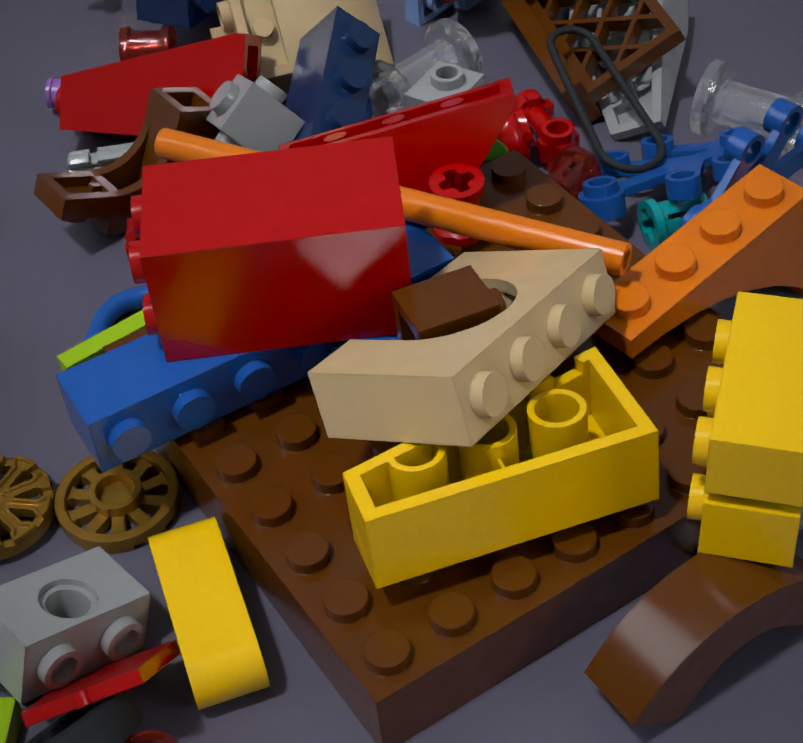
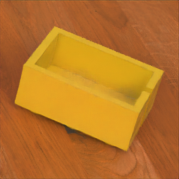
M738 291L733 319H718L712 363L724 364V366H709L707 371L702 411L707 412V417H698L692 454V463L697 464L698 467H705L706 475L693 473L688 499L687 519L701 521L699 553L792 568L803 505V299Z

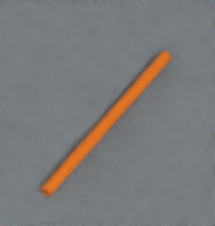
M162 128L158 132L154 144L157 157L175 162L262 152L169 128ZM400 186L405 221L517 250L601 248L607 273L624 276L628 269L632 254L631 243Z

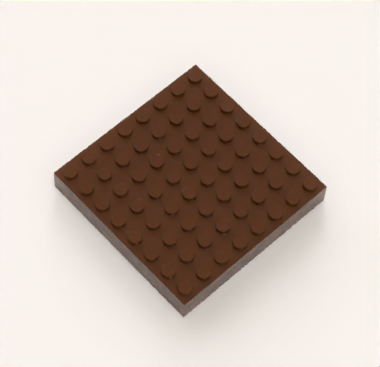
M516 149L481 165L479 170L482 171L485 177V190L480 197V206L630 243ZM423 226L434 237L432 228ZM482 240L464 247L445 245L439 242L454 259L464 252L521 251ZM633 244L627 270L646 256ZM607 273L612 278L613 282L620 277L618 275ZM708 307L665 333L633 359L593 333L550 373L553 378H556L575 368L574 356L594 346L598 349L659 431V499L376 589L354 541L342 473L403 442L328 438L308 376L220 417L201 428L155 448V450L173 466L178 481L205 517L208 519L215 516L224 542L375 743H403L649 591L668 574L697 555L701 521L687 519V507L693 473L706 475V468L698 467L697 464L692 463L693 445L698 417H707V412L702 411L708 367L724 366V364L712 363L718 319L724 318ZM146 326L102 347L103 352L106 353L148 334Z

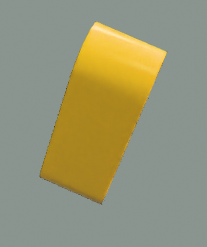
M215 516L147 537L198 710L270 687L261 650Z

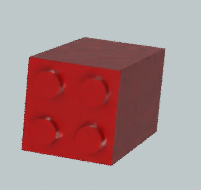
M392 136L142 167V195L131 196L130 200L133 228L136 237L140 238V240L129 242V262L134 283H146L149 294L143 295L145 326L149 336L160 335L166 362L397 334L391 291L411 285L406 224Z

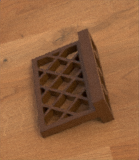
M500 0L577 116L575 107L548 52L547 39L555 29L563 26H578L594 33V36L598 39L610 59L615 60L614 65L625 81L686 40L679 27L657 0ZM639 2L634 15L617 16L622 3ZM607 4L602 17L586 18L591 5ZM575 6L569 20H556L561 7ZM664 29L661 34L648 43L638 44L643 30ZM627 31L622 45L605 46L610 32ZM564 34L563 37L561 35L555 40V47L592 123L603 115L595 103L615 90L619 85L609 70L593 81L592 76L598 62L602 61L591 43L589 47H574L579 35Z

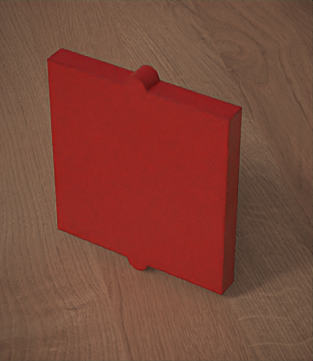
M176 639L101 667L73 680L60 689H54L20 713L25 727L74 709L85 707L93 702L145 683L181 654Z

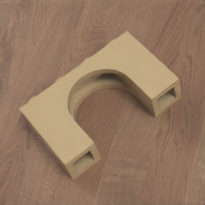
M602 249L462 253L431 278L471 265L488 289L497 288L507 309L484 323L446 336L422 340L350 339L307 372L328 438L473 447L616 312L615 285L612 278L607 274Z

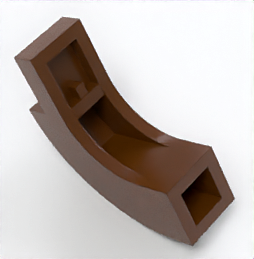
M198 87L151 88L141 131L132 146L120 158L107 166L95 170L39 173L36 178L34 195L61 221L83 223L88 218L106 236L126 233L127 219L132 217L131 196L142 195V167L175 162L156 156L154 144L158 132L162 128H169L215 139L220 129L206 120L212 111L209 107L212 98Z
M698 553L668 574L634 605L607 637L584 673L632 726L679 721L710 676L736 650L756 636L773 628L803 625V559L794 555L793 567L791 568Z

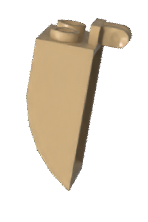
M223 0L216 3L221 26L210 29L211 38L233 33L262 36L260 75L275 84L282 91L289 90L300 39L337 6L358 20L365 22L370 28L380 34L374 69L394 65L376 0Z

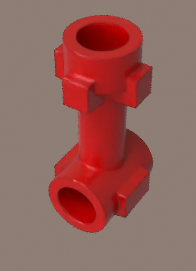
M534 89L521 91L515 96L517 104L515 108L522 106L531 132H535L538 136L536 139L537 158L542 163L543 168L551 173H564L571 170L575 165V155L580 153V137L574 128V124L565 118L551 119V116H554V105L549 98L543 99Z

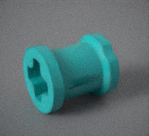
M703 192L699 197L682 201L668 199L656 202L653 198L641 200L637 209L638 224L647 247L652 251L680 228L681 221L687 211L694 205L702 204L708 200L706 194Z

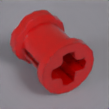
M452 163L436 169L429 177V192L480 206V197L485 190V177L481 170L469 164ZM450 183V188L447 189L446 186ZM432 228L435 239L445 245L464 247L479 241L478 239Z

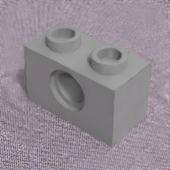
M100 546L0 585V683L20 704H23L53 689H60L77 678L114 661L123 660L134 652L143 649L151 593Z

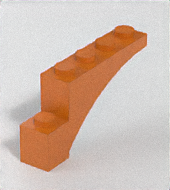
M761 164L757 165L627 270L624 276H620L614 281L616 312L594 333L633 359L671 329L696 313L724 299L736 296L738 291L747 292L772 286H786L803 296V187Z

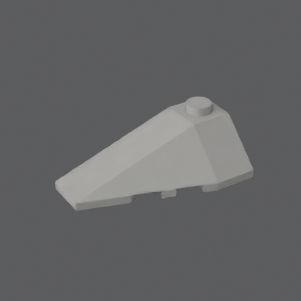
M657 0L679 27L686 39L688 33V0ZM639 2L622 3L617 16L634 15ZM607 4L591 5L586 18L602 17ZM575 6L570 7L569 19L571 18ZM664 29L643 30L638 44L648 43L661 34ZM627 31L610 32L605 46L622 45ZM578 36L577 40L580 47L590 46V42L586 38ZM685 41L626 81L657 129L666 127ZM603 61L598 62L592 76L593 81L608 71ZM617 87L598 101L609 132L615 141L649 132L620 87Z

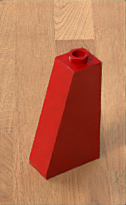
M233 33L61 76V87L58 89L55 97V109L60 117L59 130L138 136L143 126L151 88L198 87L212 98L227 80L233 81L237 74L255 83L260 76L262 36Z

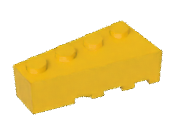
M595 346L574 356V369L556 378L549 374L473 447L403 442L342 473L354 541L376 589L659 499V431Z

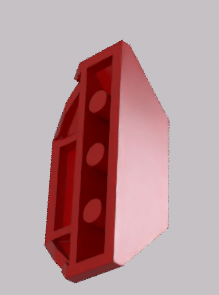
M510 77L491 84L310 137L280 144L278 150L392 136L399 185L430 193L428 186L429 177L436 169L444 165L465 163L480 169L517 105ZM450 183L447 184V189L450 188Z

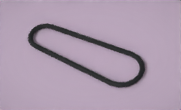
M563 26L555 29L547 39L548 52L598 157L604 164L614 170L629 174L644 173L656 168L665 156L666 145L664 139L598 39L592 32L578 26ZM576 34L586 38L591 43L656 142L657 153L650 162L642 165L619 163L609 157L604 151L555 47V40L559 36Z

